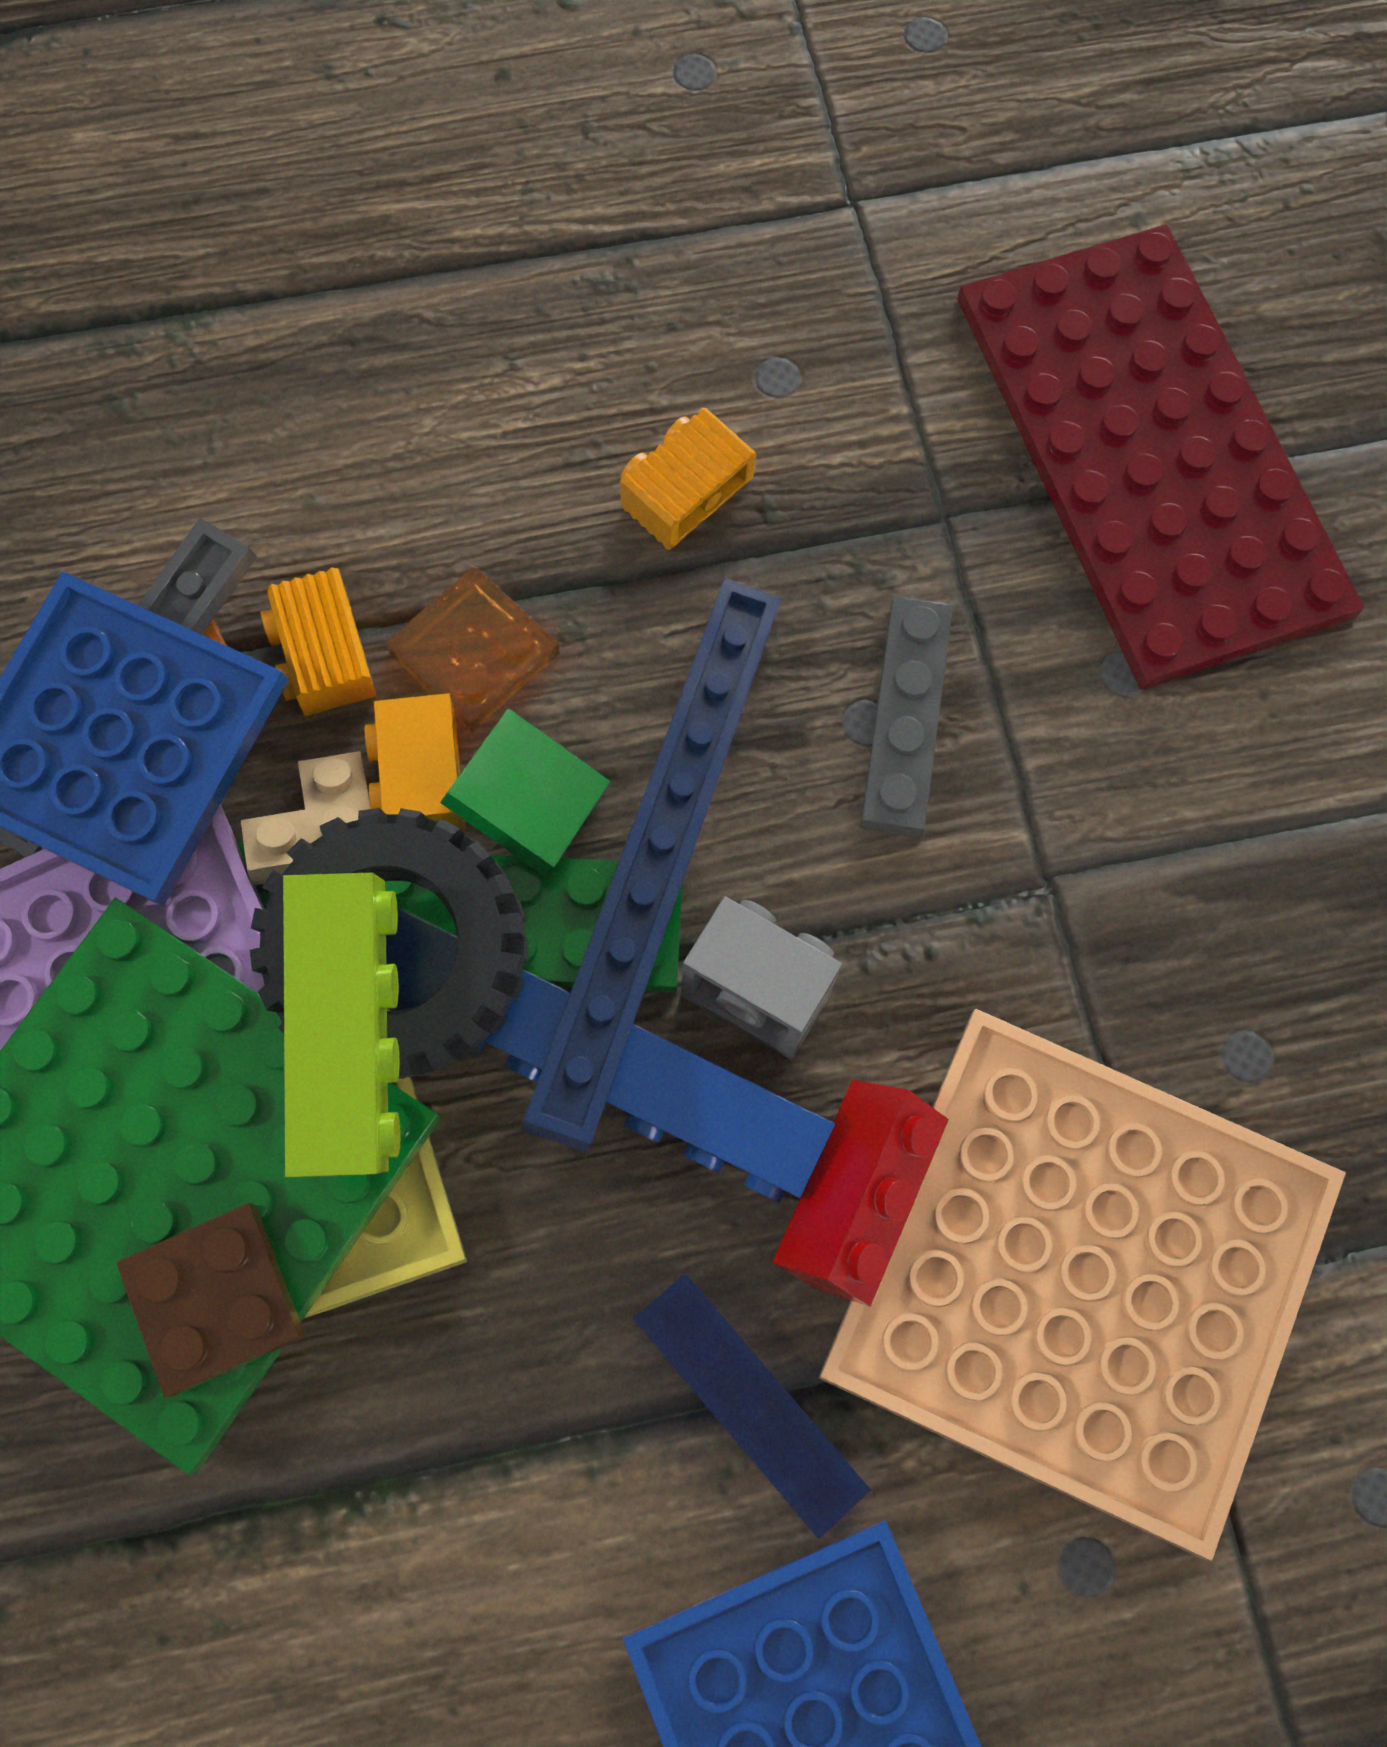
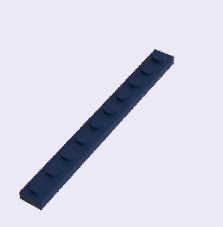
M726 578L722 582L521 1127L522 1131L585 1153L589 1151L781 601L779 597Z

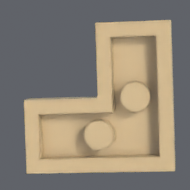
M360 751L298 761L305 810L241 820L247 872L253 886L265 884L272 870L283 874L293 861L286 852L301 838L312 843L321 837L320 825L337 817L346 823L358 820L360 810L371 809Z

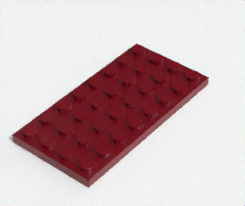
M1167 224L960 286L957 301L1140 690L1354 619L1365 608Z

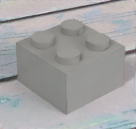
M724 896L683 962L681 996L792 1061L830 997L842 963L832 958L834 955L833 950L820 939L806 933H800L796 937L775 925L776 918L759 904L749 900H742L738 904Z

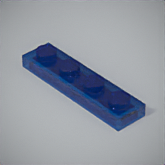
M686 1273L634 1318V1322L817 1539H820L871 1491Z

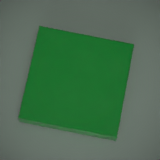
M508 708L440 803L537 872L547 877L603 794L610 780Z

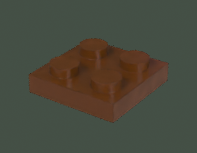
M244 1204L116 1262L164 1398L182 1394L306 1337L257 1206L254 1204Z

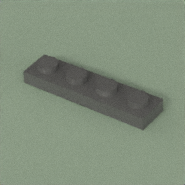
M893 596L890 606L860 828L919 838L922 837L925 830L953 605Z

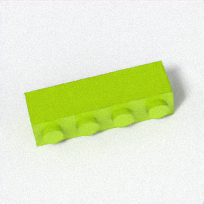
M374 873L283 875L285 1177L366 1175L389 1171L388 1157H398L400 1151L399 1115L397 1112H388V1082L398 1081L400 1065L397 1038H387V1008L397 1007L399 994L397 967L395 964H386V935H395L397 931L398 910L396 894L394 891H385V881Z

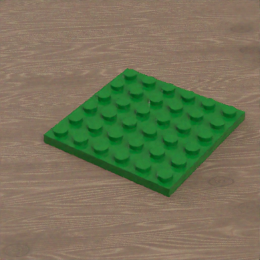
M115 897L0 1050V1337L187 1475H193L198 1473L284 1347L175 1397L164 1398L116 1262L244 1204L251 1203L256 1205L299 1320L302 1322L442 1117L388 1082V1112H397L400 1120V1151L398 1157H388L389 1171L366 1175L285 1177L284 1034L279 1029L282 1023L276 1012L266 1011L259 993Z

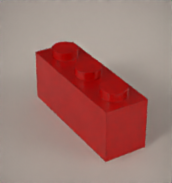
M852 1079L833 1122L835 1126L799 1199L772 1263L814 1289L871 1307L949 1119L908 1089Z

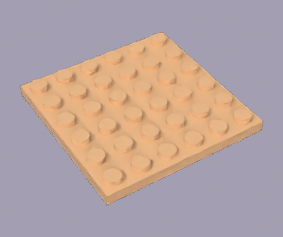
M975 1009L969 1018L932 1106L947 1117L949 1121L870 1307L850 1301L818 1378L1201 1559L1212 1561L1346 1172Z

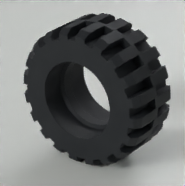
M380 808L359 811L358 820L346 823L337 817L320 825L321 837L312 843L301 838L286 852L293 859L291 864L283 874L272 870L263 886L264 889L272 892L266 910L254 909L251 929L260 932V948L250 950L252 971L261 973L265 986L258 993L266 1011L277 1013L282 1021L279 1029L284 1034L283 875L374 873L385 882L404 881L414 883L433 892L447 907L456 928L457 954L449 977L433 996L421 1004L408 1009L387 1011V1038H397L399 1046L400 1065L398 1078L405 1079V1077L418 1075L426 1076L445 1070V1066L457 1060L464 1061L480 1050L478 1045L490 1034L496 1035L508 1019L504 1015L513 999L518 1000L524 984L521 974L524 961H528L529 941L525 938L523 922L526 921L521 902L517 899L511 887L512 883L500 866L477 841L474 842L460 828L443 819L439 822L431 820L420 811L401 808L398 814H386Z

